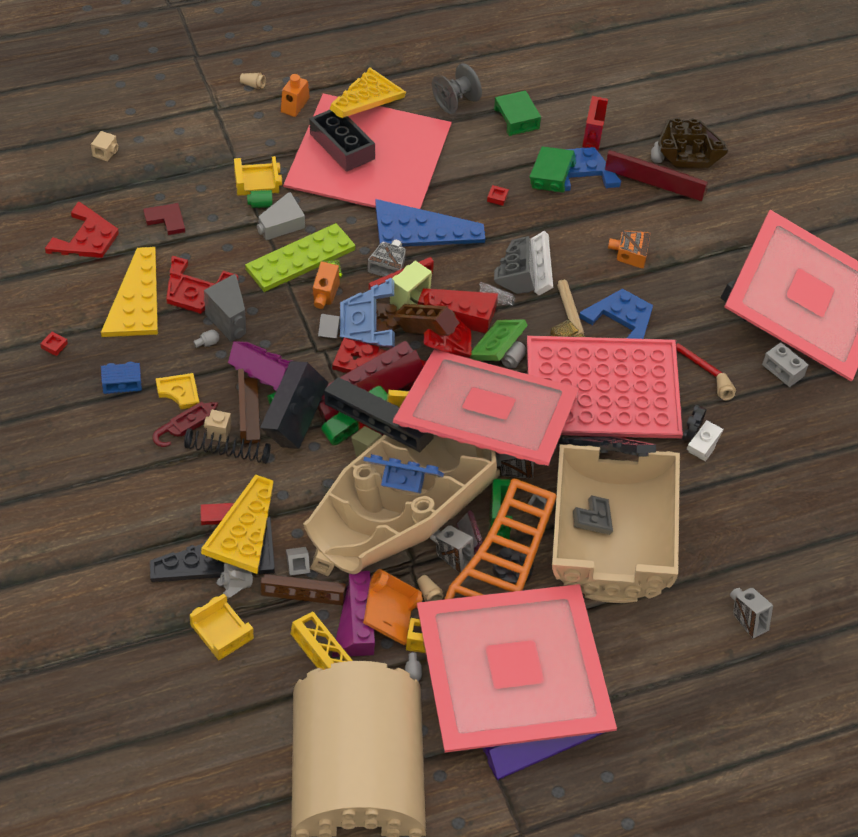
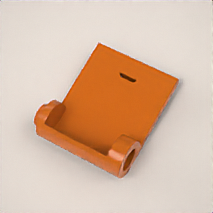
M378 569L370 580L363 623L402 645L407 644L411 611L417 608V603L423 601L422 592L386 571Z

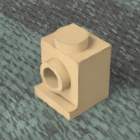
M316 549L310 569L329 576L334 568V564L322 552Z

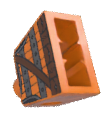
M623 231L620 240L610 238L608 249L618 251V261L644 269L650 233Z

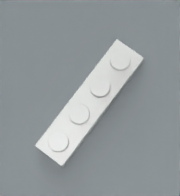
M545 231L530 239L535 293L538 295L553 288L549 235Z

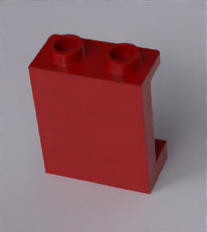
M592 96L582 148L595 147L599 151L608 104L607 98Z

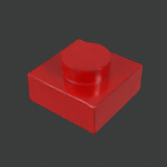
M492 185L487 202L504 206L509 189Z
M51 332L40 343L43 350L55 356L68 344L66 338L54 332Z

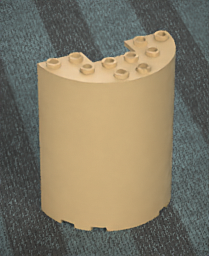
M571 444L560 445L552 569L556 579H560L564 586L580 584L585 598L610 603L637 602V598L644 596L650 599L660 595L661 590L664 588H670L678 576L680 453L656 451V453H649L647 457H639L638 462H633L629 460L599 459L600 447L575 446ZM591 495L609 499L613 532L607 535L574 527L573 510L575 507L589 510L588 499Z
M347 661L333 663L331 668L325 670L321 668L314 669L307 673V677L304 680L299 679L295 684L293 691L291 837L336 836L337 827L344 829H353L354 827L375 829L382 827L381 836L387 837L426 836L421 687L417 679L413 680L410 678V673L401 668H396L395 670L387 668L385 663Z

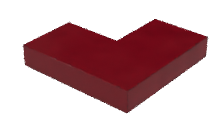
M178 203L143 209L147 225L165 223L168 235L185 233V226Z

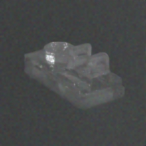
M483 282L479 284V292L498 293L497 302L506 306L514 304L516 298L513 294Z

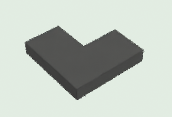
M591 495L588 499L589 510L575 507L573 510L574 527L607 535L613 532L609 499Z

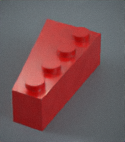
M423 288L418 305H424V297L430 292L434 295L432 299L452 310L456 317L470 330L485 334L488 332L497 307L498 293Z

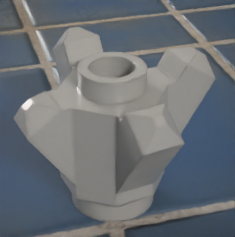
M224 563V572L221 573L220 578L217 580V585L225 587L226 591L223 594L228 599L238 591L251 587L253 581L252 573Z

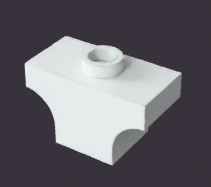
M706 420L688 444L687 450H689V453L706 461L714 451L723 429Z

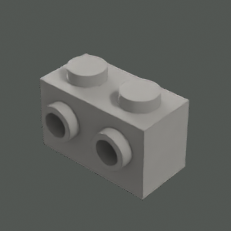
M781 342L766 353L762 364L789 387L805 376L808 364L803 359L799 358Z

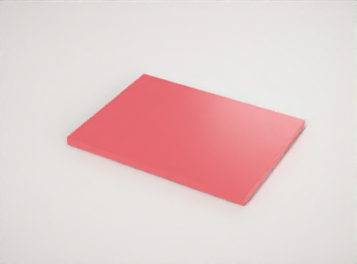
M527 336L528 375L579 388L561 435L682 439L683 431L675 340Z

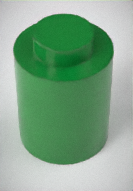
M272 190L250 191L251 194H247V203L251 205V208H270L272 206Z

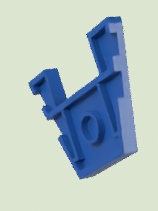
M595 147L566 149L574 150L576 164L575 167H570L564 183L565 191H570L571 184L569 178L601 175L605 188L620 187L621 180L615 173L605 170L606 161Z
M621 289L581 311L579 318L593 325L604 314L632 330L631 334L627 337L628 339H644L653 305Z

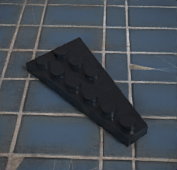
M619 437L559 438L558 446L571 444L575 446L600 447L599 453H607L609 450L637 455L638 457H647L649 453H656V444Z
M270 517L267 518L258 574L275 573ZM205 540L204 543L197 546H188L186 550L181 552H172L150 560L151 582L217 578L224 572L225 562L201 554V548L207 541Z

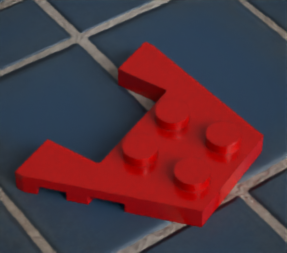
M78 202L71 211V217L85 222L70 243L52 237L45 247V252L47 254L61 252V255L76 253L84 257L102 258L118 236V228L81 202Z
M172 256L167 304L201 314L205 311L204 290L215 284L184 275L183 273L188 266V260ZM223 271L216 284L230 277L233 273Z
M430 292L424 297V305L445 306L442 303L438 304L432 299L434 295ZM457 318L460 323L449 336L438 335L430 329L424 332V345L469 358L472 355L471 330Z

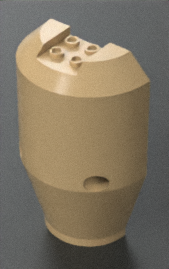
M435 434L434 439L419 453L383 435L343 469L310 518L303 525L316 548L334 566L344 572L357 574L365 567L424 542L494 480L497 472L496 453L493 450L481 449L468 443H459L457 440L441 438ZM372 454L383 457L385 461H389L390 458L399 459L401 464H408V461L419 463L420 467L426 468L427 465L439 467L438 471L444 473V476L438 477L425 474L421 494L383 487L381 483L385 466L370 464L363 461L364 457L371 458Z

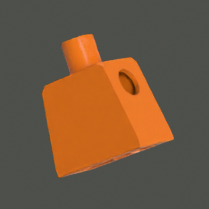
M292 74L282 90L281 112L293 117L298 115L310 98L308 81L300 78L298 74Z
M321 261L313 285L314 306L316 308L323 309L325 304H332L340 285L339 265Z

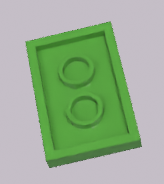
M525 319L497 320L471 351L470 359L476 361H500L528 326Z

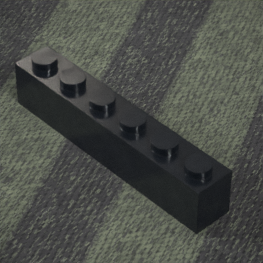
M338 377L324 390L325 405L419 453L434 439V434L423 433L417 429L401 427L399 424L393 423V419L400 409L398 406L351 384L349 381Z

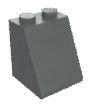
M233 274L204 290L205 315L230 342L246 334L245 307L237 276Z

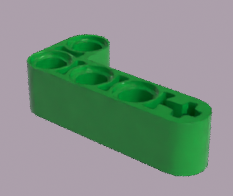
M377 386L369 391V393L385 401L387 400L388 394L383 387ZM339 412L323 424L321 431L332 445H338L358 431L359 421Z

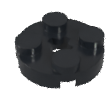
M695 405L692 412L693 416H689L686 424L688 428L684 431L682 440L691 442L703 423L707 411L706 408Z
M505 547L496 556L523 566L527 555ZM533 563L528 574L527 581H529L532 576L534 568ZM493 564L494 575L496 574L499 579L516 585L519 573Z

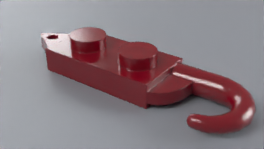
M201 401L170 419V422L161 426L153 433V442L160 447L171 445L170 441L161 442L159 437L166 432L182 437L186 434L188 428L194 430L203 425L206 417L210 416L211 410H216L218 407V402L203 403Z

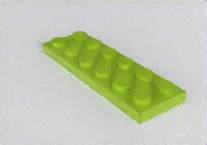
M335 223L245 264V270L263 292H266L318 268L321 261L328 263L354 251L356 245Z

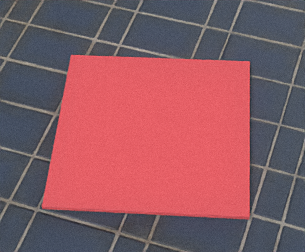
M323 94L313 116L330 110L331 103L338 97ZM382 106L350 115L348 117L375 143V160L347 172L310 135L309 125L283 184L285 188L375 208V199L421 209L452 122Z

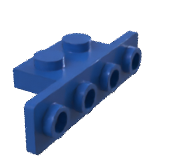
M372 454L371 458L364 457L363 461L370 464L385 466L381 483L383 487L421 494L425 474L438 477L444 476V473L438 471L439 467L427 465L426 468L420 467L419 463L408 461V464H401L399 459L390 458L389 461H385L383 457Z

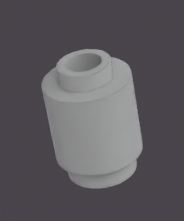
M515 341L501 359L503 365L507 368H516L525 356V345Z

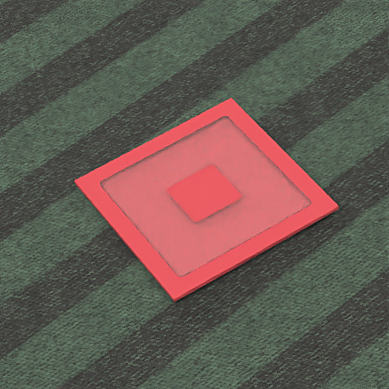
M769 210L724 307L849 381H852L858 368V261L774 211Z
M434 349L395 415L393 423L399 424L401 427L417 429L423 433L435 434L441 438L457 440L459 443L475 445L481 449L493 450L499 454L515 456L517 459H525L539 465L549 466L579 388Z
M580 584L417 603L444 752L617 731Z

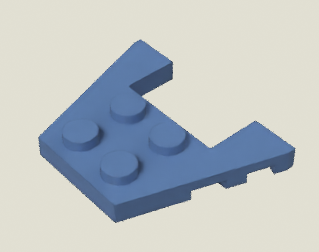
M392 278L385 280L386 282L379 286L371 287V290L365 293L360 292L340 302V337L342 339L345 337L367 344L389 348L395 347V332L393 330L376 332V299L394 296V280Z

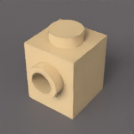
M100 131L91 143L92 156L108 162L112 155L118 151L116 136Z
M211 410L210 416L206 417L204 428H207V439H211V435L214 432L213 440L218 441L219 435L222 434L221 441L226 442L231 430V413Z

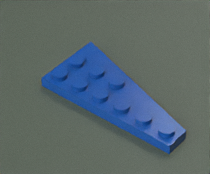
M375 199L379 245L381 242L391 244L393 240H399L402 243V247L485 243L484 224Z

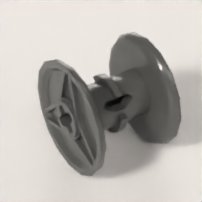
M465 63L457 66L455 72L456 80L451 79L449 81L442 75H436L432 79L434 97L446 113L453 114L458 109V99L462 98V95L472 102H477L482 97L479 78L475 71Z

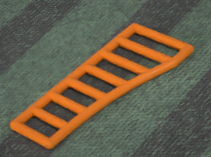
M512 479L488 535L473 558L451 583L444 600L453 599L455 593L466 597L484 595L460 586L468 576L510 592L523 591L555 504L556 494L524 481ZM519 488L546 498L547 502L544 510L513 499L516 489ZM511 506L540 517L537 529L505 517L509 507ZM503 524L534 536L530 547L497 535L501 525ZM492 542L527 556L523 566L487 553V550ZM482 559L517 572L520 575L516 585L474 568Z

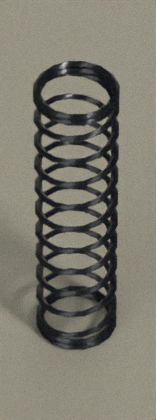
M188 428L186 431L184 439L185 449H192L195 446L196 450L199 451L203 446L204 452H208V450L211 449L212 454H214L218 450L220 456L223 455L226 450V455L228 457L231 456L233 453L234 457L238 458L241 453V458L243 460H245L249 454L250 461H253L256 457L258 463L262 461L263 464H266L268 462L271 449L270 443H265L263 455L259 461L258 449L260 442L258 441L256 452L251 460L250 451L252 440H250L247 454L243 458V445L245 440L244 438L242 439L240 451L236 456L235 445L237 437H235L232 451L228 455L227 448L229 435L226 439L225 448L223 452L220 453V442L222 434L219 435L218 445L215 451L213 452L212 442L214 438V432L211 435L210 445L208 449L205 450V438L207 432H204L203 442L200 448L198 449L197 438L199 435V430L196 431L195 441L191 448L190 445L193 438V429Z

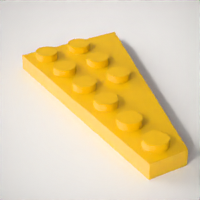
M369 67L367 72H364L361 78H358L351 84L341 97L339 96L331 103L330 110L336 116L344 118L404 98L406 91Z
M155 247L136 249L102 328L101 337L158 334Z
M259 475L253 477L201 548L202 555L258 574L273 490V480Z

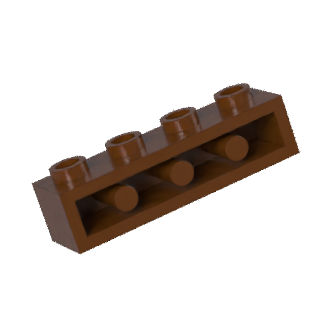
M403 304L393 316L402 329L408 333L424 334V332L430 329L438 335L449 336L460 323L455 317V313L447 306Z

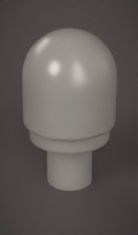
M658 141L654 143V147L651 150V160L656 164L664 160V154L660 151Z
M208 330L202 333L199 339L193 341L196 348L202 345L204 347L214 345L219 341V334L215 330Z
M409 653V661L406 662L405 671L410 673V678L419 681L422 677V665L417 661L416 653Z

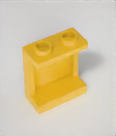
M275 156L272 157V163L242 165L241 158L234 159L237 196L251 194L250 191L272 190V193H279V186L282 185V176L278 175L280 173V163H276Z
M225 594L212 598L209 603L203 607L196 608L190 614L191 627L218 660H221L254 639L253 627L249 622L244 624L227 603V596Z

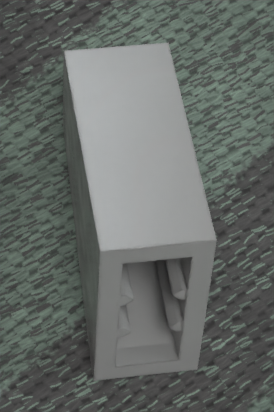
M290 192L259 216L257 229L259 234L264 236L265 240H269L305 228V215Z

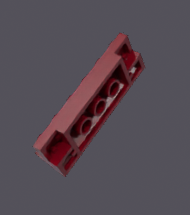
M612 150L608 151L605 170L699 201H702L707 193L708 181Z
M404 341L340 378L367 392L377 386H381L388 394L389 390L399 391L415 382L423 369V364L417 351H413L409 344ZM323 395L317 409L320 411V416L324 422H327L337 415L339 411L325 405Z

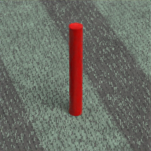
M676 344V351L713 376L717 377L718 374L722 373L681 344Z

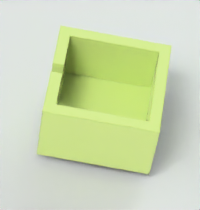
M417 261L407 265L400 274L392 278L394 280V296L390 297V304H394L397 310L403 304H418L423 288L431 289L432 271Z

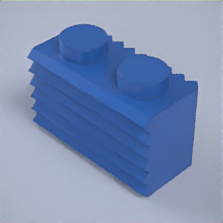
M127 362L126 364L117 365L109 363L101 366L104 394L142 390L140 363Z

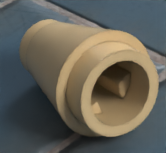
M242 73L240 83L260 89L264 88L266 77L262 73Z
M718 374L716 377L718 396L723 400L732 399L736 392L734 385L727 374Z
M423 575L417 580L425 602L443 599L442 589L427 575Z

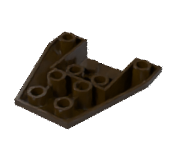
M680 118L668 119L658 141L660 151L675 167L709 168L728 153L726 143L701 120L694 118L689 120H682Z

